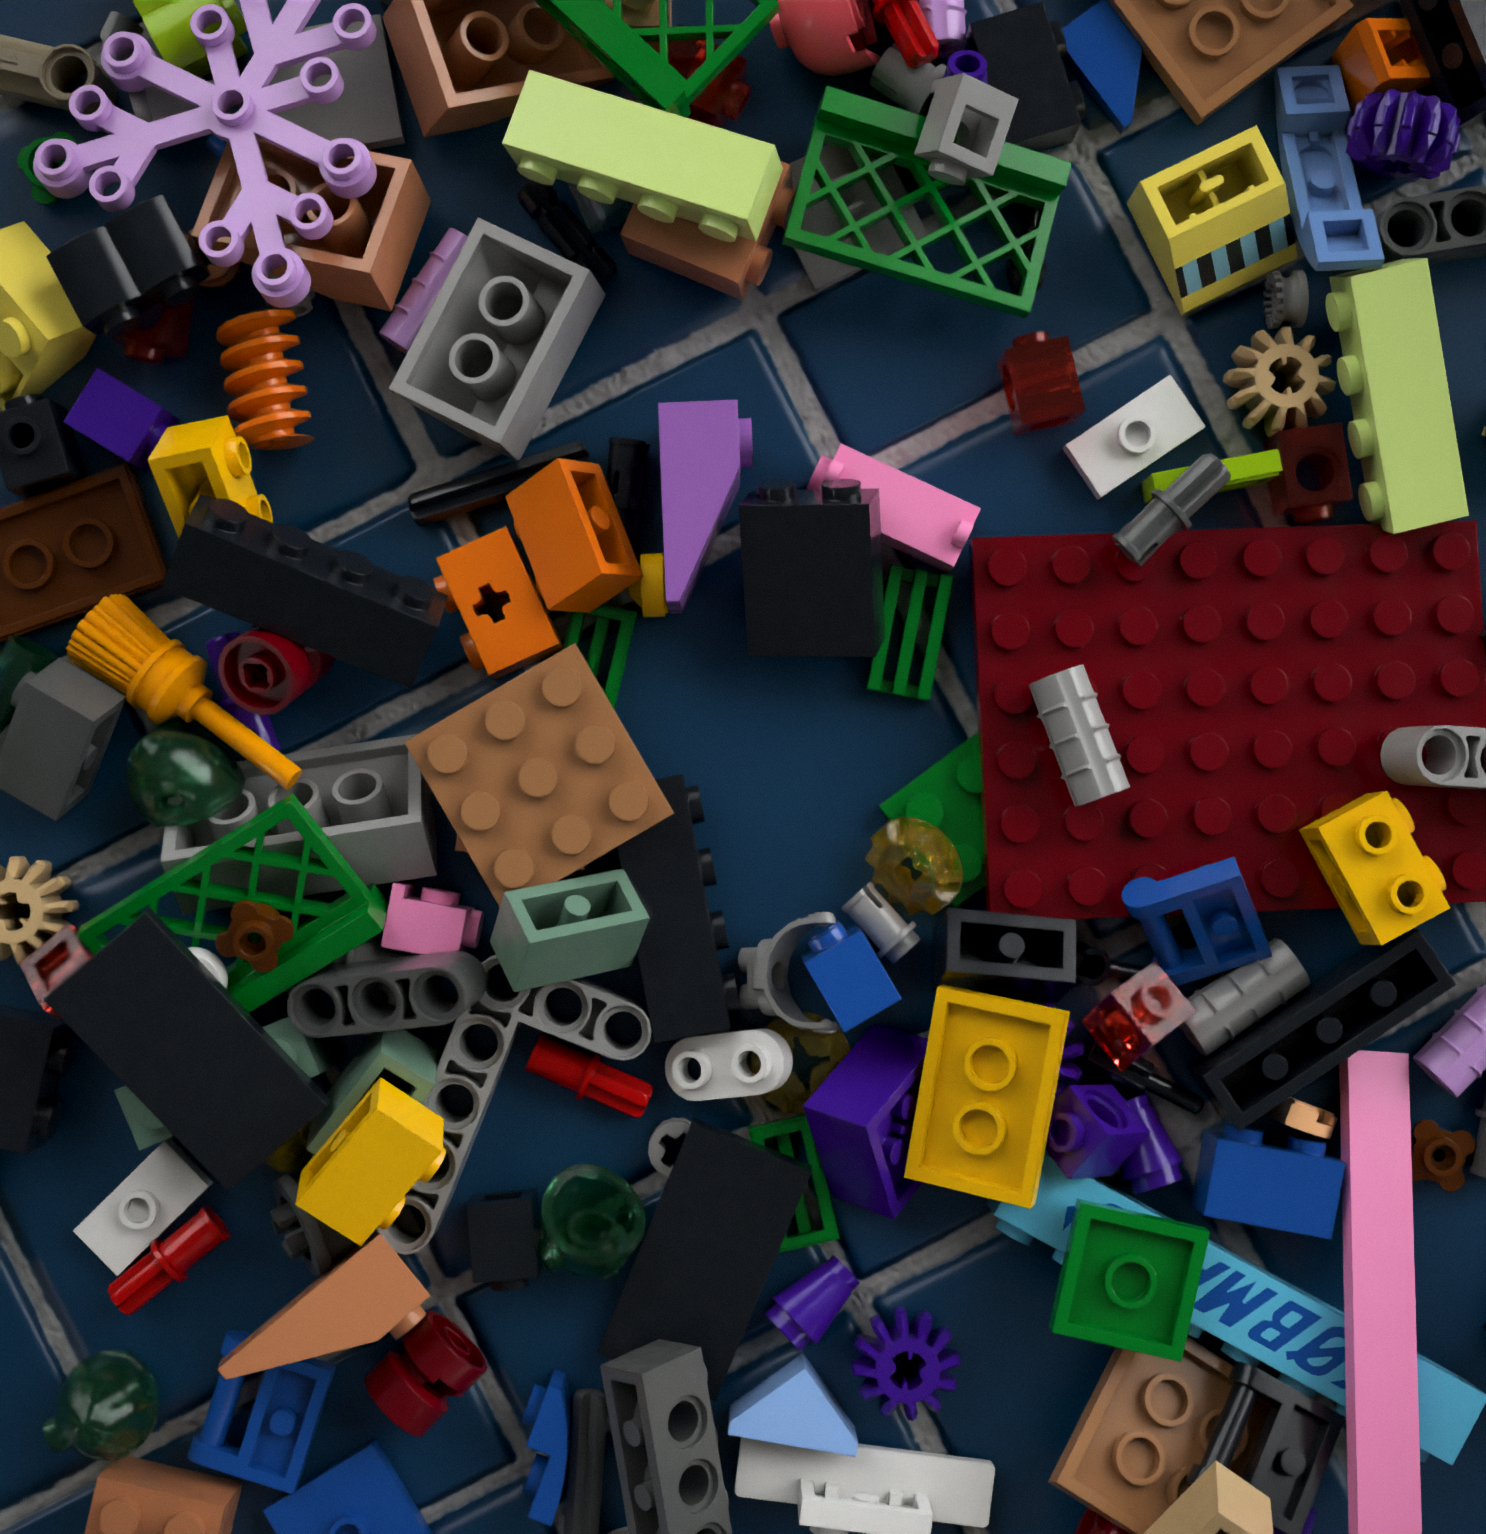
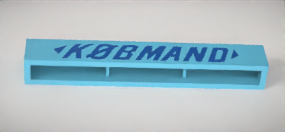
M1046 1150L1036 1204L1031 1209L989 1199L987 1202L993 1215L999 1218L995 1226L998 1230L1027 1246L1030 1245L1034 1237L1056 1249L1052 1258L1061 1265L1064 1259L1077 1198L1174 1220L1097 1177L1068 1179ZM1209 1239L1188 1335L1199 1339L1203 1330L1225 1341L1221 1351L1229 1357L1256 1368L1259 1362L1262 1361L1281 1372L1278 1380L1313 1399L1316 1392L1335 1401L1337 1405L1334 1411L1346 1417L1344 1312ZM1417 1353L1420 1461L1426 1463L1428 1457L1432 1454L1444 1462L1453 1465L1486 1404V1394L1467 1379Z

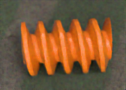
M265 309L253 311L226 321L216 331L217 341L221 345L228 347L220 355V365L224 370L232 372L224 380V390L228 395L237 397V399L229 403L227 413L232 420L241 422L233 430L236 436L244 438L250 449H292L311 443L315 439L313 436L295 433L294 429L295 426L312 418L309 411L291 408V401L308 394L306 386L287 382V376L304 369L302 361L284 358L283 351L300 344V337L297 335L280 333V326L297 319L296 313L293 310Z

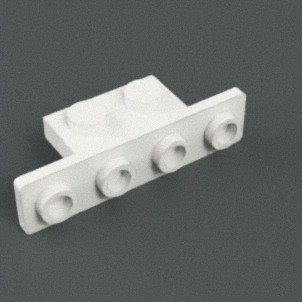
M741 1437L734 1491L738 1497L797 1504L799 1525L810 1526L809 1529L814 1534H848V1531L866 1534H931L932 1521L984 1528L989 1524L995 1467L992 1461L859 1443L856 1457Z

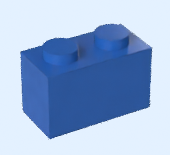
M837 920L836 924L827 925L806 939L811 949L800 956L844 1033L902 999L864 933L855 923L844 928L842 923Z
M1225 1123L1224 1133L1204 1130L1191 1205L1197 1211L1207 1217L1332 1240L1345 1162L1326 1153V1142L1302 1136L1288 1135L1286 1145L1262 1141L1264 1131L1246 1126L1238 1131Z

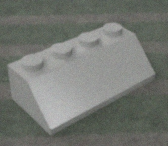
M417 734L283 754L303 769L298 781L288 790L248 760L172 771L161 853V864L165 873L293 793L366 886L372 883L378 885L437 876V829L431 789L404 743ZM287 818L266 831L263 849L302 856L305 839ZM256 838L244 846L255 848ZM311 848L310 858L320 859ZM223 858L213 864L210 882L248 889L252 862ZM261 864L257 891L295 897L299 871ZM202 872L191 879L201 881ZM307 872L303 896L344 890L335 877ZM174 892L183 915L197 912L199 896ZM208 898L206 911L233 907L237 902Z

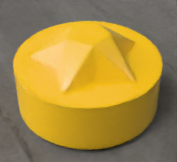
M663 553L640 554L639 567L643 577L629 586V595L642 608L643 618L666 617L669 609L666 603Z

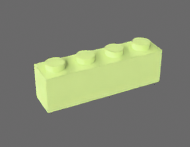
M529 70L502 144L517 164V171L532 181L544 185H553L555 179L578 185L577 190L581 194L601 203L613 204L616 197L638 204L637 209L641 213L661 222L673 223L676 217L699 223L698 228L703 233L725 242H735L737 236L757 241L783 170L774 144Z
M1401 259L1382 265V268L1360 269L1329 277L1332 292L1326 296V313L1331 328L1335 332L1339 331L1343 357L1337 360V376L1343 393L1346 396L1350 395L1354 420L1348 423V440L1354 456L1357 459H1361L1365 483L1359 485L1358 497L1364 517L1367 521H1371L1372 524H1381L1383 531L1396 534L1469 516L1428 259Z

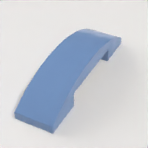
M1322 65L1276 68L1274 89L1280 162L1283 179L1286 184L1292 222L1305 257L1315 271L1382 268L1385 258L1373 209L1362 208L1352 160L1346 153L1347 138L1345 127L1350 109L1340 66Z

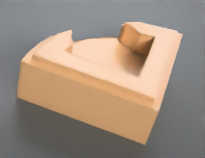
M1292 1097L1271 1109L1269 1113L1270 1117L1287 1126L1325 1139H1331L1338 1119L1333 1112Z

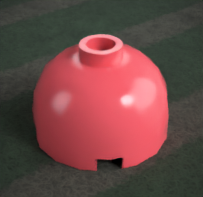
M777 0L780 11L769 22L774 40L781 50L790 47L797 61L815 74L839 76L877 65L880 55L867 50V46L879 42L875 32L869 0Z

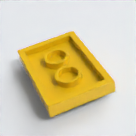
M946 984L937 987L904 1178L1029 1209L1036 1204L1070 1011Z

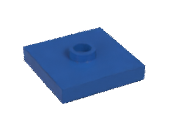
M376 1438L299 1484L293 1495L284 1493L271 1501L262 1511L275 1534H433Z

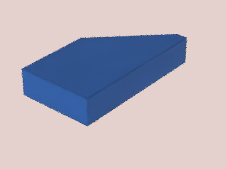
M1100 0L1062 29L1067 48V56L1064 60L1121 135L1132 123L1143 47L1107 0Z

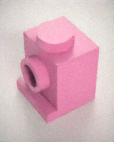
M401 881L392 884L381 947L416 954L448 951L466 952L467 947L477 948L483 926L484 911L474 910V907L459 905L461 894L457 892L423 887L421 897L413 896L415 883Z

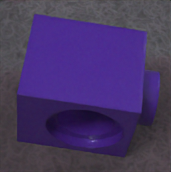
M97 367L63 422L147 472L150 467L147 460L167 427L176 426L179 419L160 405Z
M1112 1084L1068 1085L1054 1101L1045 1150L1068 1179L1113 1176L1151 1131Z

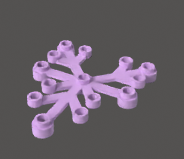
M240 0L254 55L240 76L232 46L235 28L226 11L218 5L207 4L201 6L193 13L190 20V28L199 44L206 50L214 84L158 58L143 36L126 31L116 32L109 36L103 45L101 64L112 82L119 89L126 92H140L152 85L197 108L148 123L114 106L100 87L95 85L81 86L70 96L69 110L85 130L91 132L103 131L109 135L78 145L67 139H49L43 142L35 152L33 161L34 173L44 187L55 197L62 199L74 198L81 195L89 187L91 195L104 210L120 212L128 208L135 197L134 187L157 150L212 133L218 139L230 143L242 190L223 220L212 221L201 230L199 246L212 264L219 267H229L237 263L243 256L245 249L244 241L253 228L260 254L252 268V280L255 287L266 302L272 306L279 308L295 306L307 296L311 286V277L301 258L294 251L286 248L279 219L293 225L298 234L303 238L316 240L329 233L333 226V215L327 203L320 195L303 193L297 196L268 181L258 138L318 166L329 189L339 197L347 199L357 198L366 194L372 188L376 181L377 169L368 149L363 143L352 138H337L329 141L275 115L276 113L312 102L329 104L340 97L344 89L343 78L336 64L331 59L321 56L346 48L359 51L369 47L374 42L377 34L371 14L363 5L349 3L336 11L333 23L302 32L321 0H287L274 22L267 0ZM356 21L364 22L363 27L359 31L354 33L345 32L351 23ZM211 23H222L216 32L211 34L204 33L206 27ZM130 52H133L131 57L124 61H120V59L123 56ZM307 61L302 66L299 77L269 85L279 69ZM324 74L331 75V79L326 85L320 87L312 86L318 76ZM100 102L99 108L94 113L83 114L89 104ZM243 104L236 113L226 114L231 107ZM354 156V160L349 166L345 168L335 167L340 160ZM66 158L60 167L52 169L57 161ZM114 182L121 183L119 190L115 194L103 196L104 190L108 185ZM312 209L321 210L320 216L316 221L312 223L301 222L303 215L307 211ZM221 237H231L230 244L224 250H212L216 240ZM287 265L286 272L280 278H268L272 270L279 266Z

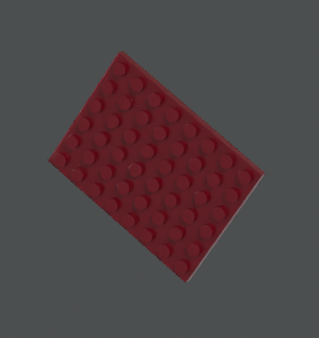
M1477 520L1445 521L1396 534L1383 531L1381 524L1177 531L1171 538L1166 540L1141 567L1136 566L1116 546L1111 538L1115 533L972 538L969 541L987 912L1061 919L1131 917L1122 901V891L1130 881L1140 877H1149L1158 882L1234 856L1256 911L1340 908L1299 829L1364 794L1388 791L1391 799L1397 798L1408 810L1415 826L1411 836L1422 856L1430 857L1440 869L1446 882V890L1442 891L1447 902H1486V790L1412 786L1396 783L1386 775L1380 757L1384 740L1389 733L1397 728L1433 725L1486 728L1484 640L1478 636L1484 628ZM1083 664L1093 691L1098 693L1096 699L1104 720L1110 724L1108 730L1116 751L1122 755L1120 761L1130 788L1075 808L1065 780L1061 779L1062 772L1054 751L1049 748L1051 743L1042 720L1037 717L1039 712L1028 685L1049 675ZM1423 746L1421 755L1425 766L1427 752L1425 746ZM1481 752V757H1480V761H1481V766H1482V768H1483V764H1484V755H1483V752ZM1178 909V910H1175V911L1166 913L1165 915H1184V914H1183L1182 909Z

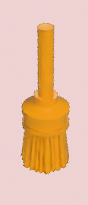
M115 593L109 597H103L99 604L86 614L85 619H82L77 624V629L73 631L68 642L69 645L66 647L70 662L126 694V702L134 708H140L146 712L148 719L153 723L159 725L177 716L187 723L196 720L286 790L290 789L298 781L303 769L211 700L213 692L204 685L208 668L207 662L200 656L192 655L188 652L186 646L178 639L170 640L126 595L121 593L117 595Z

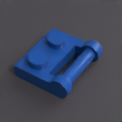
M1235 856L1158 882L1149 877L1136 878L1130 881L1122 891V901L1129 915L1139 920L1154 953L1152 966L1158 979L1164 985L1179 986L1253 963L1257 960L1272 957L1266 934ZM1182 909L1196 941V947L1186 949L1177 944L1166 919V913Z
M237 1330L227 1331L220 1353L223 1356L227 1355L251 1334ZM313 1357L265 1370L240 1448L231 1446L226 1441V1437L246 1375L225 1380L219 1374L201 1434L193 1436L187 1454L188 1459L198 1465L293 1495L299 1486L337 1364Z

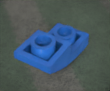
M556 1369L552 1373L547 1388L535 1384L521 1421L533 1426L526 1447L549 1455V1457L538 1453L536 1454L523 1492L534 1495L528 1518L549 1526L553 1524L569 1464L572 1425L571 1397L566 1373Z

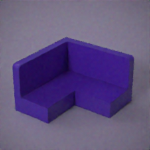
M881 1024L872 1025L803 1105L830 1192L835 1198L895 1219L923 1182L904 1178L926 1053L927 1038Z

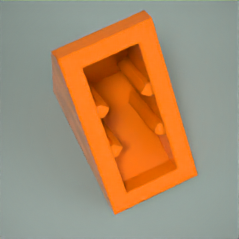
M1365 18L1355 24L1331 55L1334 65L1340 66L1346 96L1353 114L1355 113L1356 104L1363 101L1367 94L1373 92L1386 93L1387 90L1392 88L1399 92L1409 93L1434 84L1407 18Z

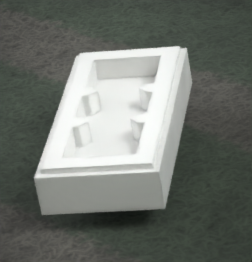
M1169 375L1067 443L1062 449L1096 499L1099 500L1203 430L1206 426L1173 377Z
M168 1138L107 1196L73 1232L116 1276H119L150 1246L151 1242L164 1233L214 1182L171 1138Z

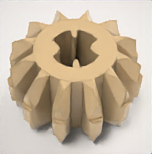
M1283 326L1277 331L1274 340L1265 330H1260L1251 337V348L1240 345L1234 350L1231 357L1238 368L1228 370L1223 376V382L1230 387L1240 389L1239 392L1227 400V407L1232 410L1245 405L1250 410L1243 419V427L1251 429L1264 418V427L1268 437L1278 436L1282 432L1284 425L1294 434H1297L1307 428V416L1319 418L1326 412L1327 406L1320 396L1331 393L1335 389L1336 382L1329 377L1319 375L1320 371L1332 363V356L1326 354L1320 355L1315 359L1309 352L1315 346V336L1307 335L1297 345H1294V334L1291 326ZM1277 371L1283 373L1286 377L1282 386L1284 391L1281 393L1276 392L1271 387L1276 378L1274 373Z
M13 856L9 858L6 868L0 865V961L7 960L13 954L18 965H27L34 963L37 953L44 957L54 956L59 951L55 936L71 937L75 932V928L71 923L62 919L63 913L77 911L80 904L77 900L72 899L62 901L60 896L61 893L68 889L71 880L67 876H58L50 880L52 863L47 860H37L30 867L25 856ZM14 903L29 904L30 917H15L13 912Z

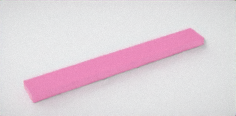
M1359 1050L1339 1063L1341 1161L1345 1162L1342 1180L1348 1532L1349 1534H1422L1409 1053Z

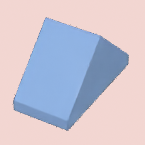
M804 1353L730 1404L727 1435L856 1457L858 1441L855 1426Z

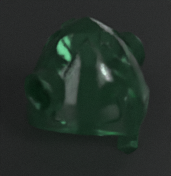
M176 722L161 724L154 732L143 736L137 742L135 748L131 749L128 760L130 764L126 770V778L130 784L131 799L136 803L140 814L156 827L186 825L216 815L230 807L242 794L246 780L241 767L226 752L208 739L189 733L184 726ZM175 796L184 799L179 805H170L162 800L163 797L172 798Z
M589 1163L568 1166L552 1178L543 1194L541 1213L543 1238L538 1242V1250L544 1266L550 1273L564 1268L572 1274L587 1276L594 1280L606 1279L616 1275L618 1270L625 1265L628 1257L637 1248L646 1231L645 1211L639 1196L625 1179L608 1168Z
M114 1348L94 1352L76 1364L57 1395L55 1415L43 1422V1433L50 1448L56 1453L72 1448L87 1458L106 1461L123 1459L147 1441L155 1427L159 1408L156 1382L148 1367L131 1352Z

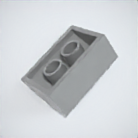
M478 217L396 373L389 390L461 434L515 461L520 460L606 294L589 269Z

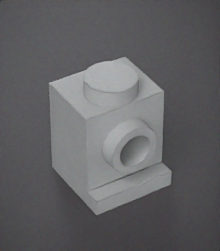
M965 73L933 80L929 93L934 96L914 155L931 162L927 173L931 177L948 184L963 186L966 179L993 176L1019 99ZM957 133V142L955 144L953 142Z

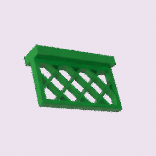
M534 0L644 105L686 118L691 114L689 105L780 11L779 3L776 0H750L757 8L741 24L715 25L714 0H706L705 26L669 27L668 0H659L660 27L632 29L623 21V0H613V10L602 0ZM717 39H726V40L715 50V40H717ZM706 40V61L686 80L669 64V41ZM647 42H660V54Z
M826 86L814 116L809 135L810 140L782 244L1026 318L1031 312L1059 196L1067 185L1072 162L1004 142L994 175L966 179L965 185H963L970 188L980 208L955 220L938 192L951 184L939 180L932 182L927 173L931 162L914 155L926 117ZM957 133L953 142L955 144L957 142ZM823 142L848 150L859 169L832 182L819 160ZM868 156H869V157H872V158H875V159H877V160H875V161H873V162L871 163V161L869 160ZM893 164L909 169L920 187L896 201L892 199L878 175V172ZM815 178L821 189L810 194L813 179ZM865 179L882 208L855 221L839 192ZM990 194H991V195H994V196H997V197H999V198L993 200V199L991 198ZM926 198L943 227L916 240L900 211ZM826 199L844 227L827 237L800 229L805 210ZM1013 202L1039 209L1035 230L1018 239L1014 237L999 211ZM987 217L1003 247L978 259L961 230ZM886 218L889 219L905 246L889 256L874 252L862 233L863 230ZM948 236L966 265L950 275L934 270L923 251ZM850 238L854 245L842 241ZM1031 244L1027 258L1021 248ZM1009 255L1022 277L1018 296L995 289L984 268ZM911 257L915 264L903 260ZM972 275L975 282L965 280V278Z
M292 793L81 925L77 936L94 955L109 942L103 934L117 924L128 926L142 914V912L138 911L149 905L174 934L193 937L191 947L200 948L201 939L216 941L218 934L228 929V927L204 923L208 898L231 902L248 900L254 903L267 904L274 909L292 912L291 922L294 926V933L292 938L287 942H283L277 952L279 960L276 968L269 972H257L253 969L250 962L237 957L236 962L226 967L228 974L227 990L249 1013L381 933L384 929L389 902L374 883L369 886L363 883ZM288 818L305 839L302 856L263 849L266 831ZM256 838L255 848L244 846ZM311 848L320 859L310 858ZM223 858L252 862L248 889L211 883L213 864ZM261 864L299 871L295 897L257 891ZM202 872L201 881L191 879ZM307 872L335 877L347 893L332 903L303 899ZM170 891L199 896L195 922L159 916L160 897ZM300 913L311 915L299 922ZM252 932L249 934V938L253 941L261 939L258 933Z

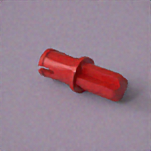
M872 0L875 5L872 13L876 22L886 24L907 66L917 69L936 59L939 42L918 4L920 0Z
M544 1034L540 1035L525 1068V1071L529 1073L533 1072L576 1092L575 1099L580 1102L585 1096L634 1119H638L644 1114L653 1093V1086L650 1083L601 1062V1054L595 1053L592 1058L553 1041Z
M203 1206L195 1216L164 1241L155 1239L151 1242V1251L109 1285L107 1290L111 1301L122 1313L132 1315L174 1280L182 1283L188 1278L187 1270L222 1241H226L231 1237L227 1226L209 1206Z

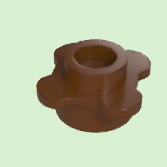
M248 900L237 902L231 909L232 921L227 931L219 933L216 938L215 945L217 951L224 957L236 956L250 962L253 969L257 972L272 971L278 964L277 952L283 942L289 941L293 936L294 926L291 920L281 916L276 909L267 904L254 903ZM252 932L258 933L261 939L253 941L249 938V934Z
M1430 1119L1418 1121L1412 1128L1411 1136L1412 1180L1420 1181L1425 1178L1438 1182L1440 1188L1448 1192L1461 1188L1465 1182L1462 1169L1466 1156L1475 1149V1141L1472 1135L1462 1129L1454 1132L1443 1130L1438 1127L1435 1121ZM1441 1149L1444 1153L1443 1159L1435 1161L1433 1153Z

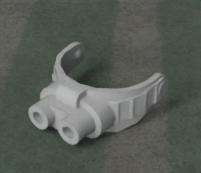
M815 912L814 914H809L808 917L798 918L796 921L787 924L773 938L761 940L758 947L740 949L738 964L740 970L743 973H747V984H743L739 991V1001L743 1009H760L764 1015L779 1016L790 1025L800 1028V1030H812V1032L818 1034H835V1032H838V1022H832L829 1019L815 1022L807 1018L800 1011L791 996L787 979L789 961L800 939L809 930L815 928V926L826 927L830 924H836V917H834L833 913Z

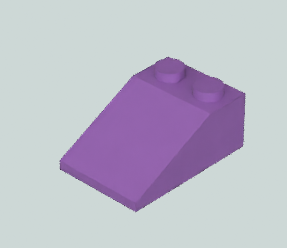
M738 400L658 403L666 603L670 614L683 613L740 488V468H753L751 418H738Z

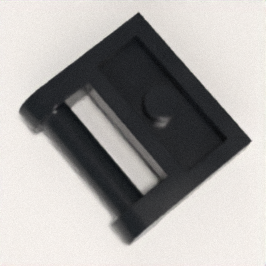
M1236 1361L1227 1379L1228 1383L1232 1385L1201 1464L1192 1465L1185 1483L1190 1487L1215 1460L1229 1468L1256 1398H1261L1270 1403L1271 1406L1242 1479L1270 1498L1273 1532L1277 1534H1301L1346 1417L1264 1371L1247 1363Z

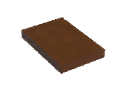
M127 462L0 508V646L86 616L105 596L109 597L111 594L114 595L116 593L118 595L121 593L131 600L162 589L169 565L133 465Z

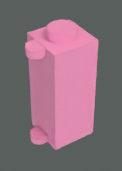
M842 443L834 459L822 454L807 486V489H822L821 484L826 481L854 479L861 482V489H879L881 543L947 574L955 566L981 508Z

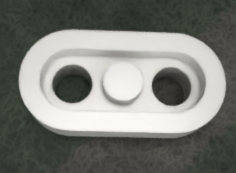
M758 1028L704 1034L684 1038L673 1045L666 1058L665 1074L672 1090L680 1097L690 1101L754 1096L780 1088L791 1074L793 1057L786 1040L780 1034L770 1029ZM750 1051L756 1053L761 1061V1068L757 1074L752 1073L746 1064V1058ZM691 1058L696 1059L701 1066V1075L698 1080L693 1079L688 1072V1062Z

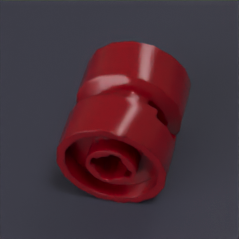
M253 625L224 646L219 656L218 674L224 690L237 705L248 712L259 715L276 714L328 674L336 658Z
M429 1310L425 1317L405 1334L402 1339L404 1344L403 1351L391 1349L364 1377L365 1387L381 1411L393 1423L415 1437H422L447 1412L449 1408L448 1396L462 1397L488 1368L483 1355L472 1340L449 1318L434 1310Z

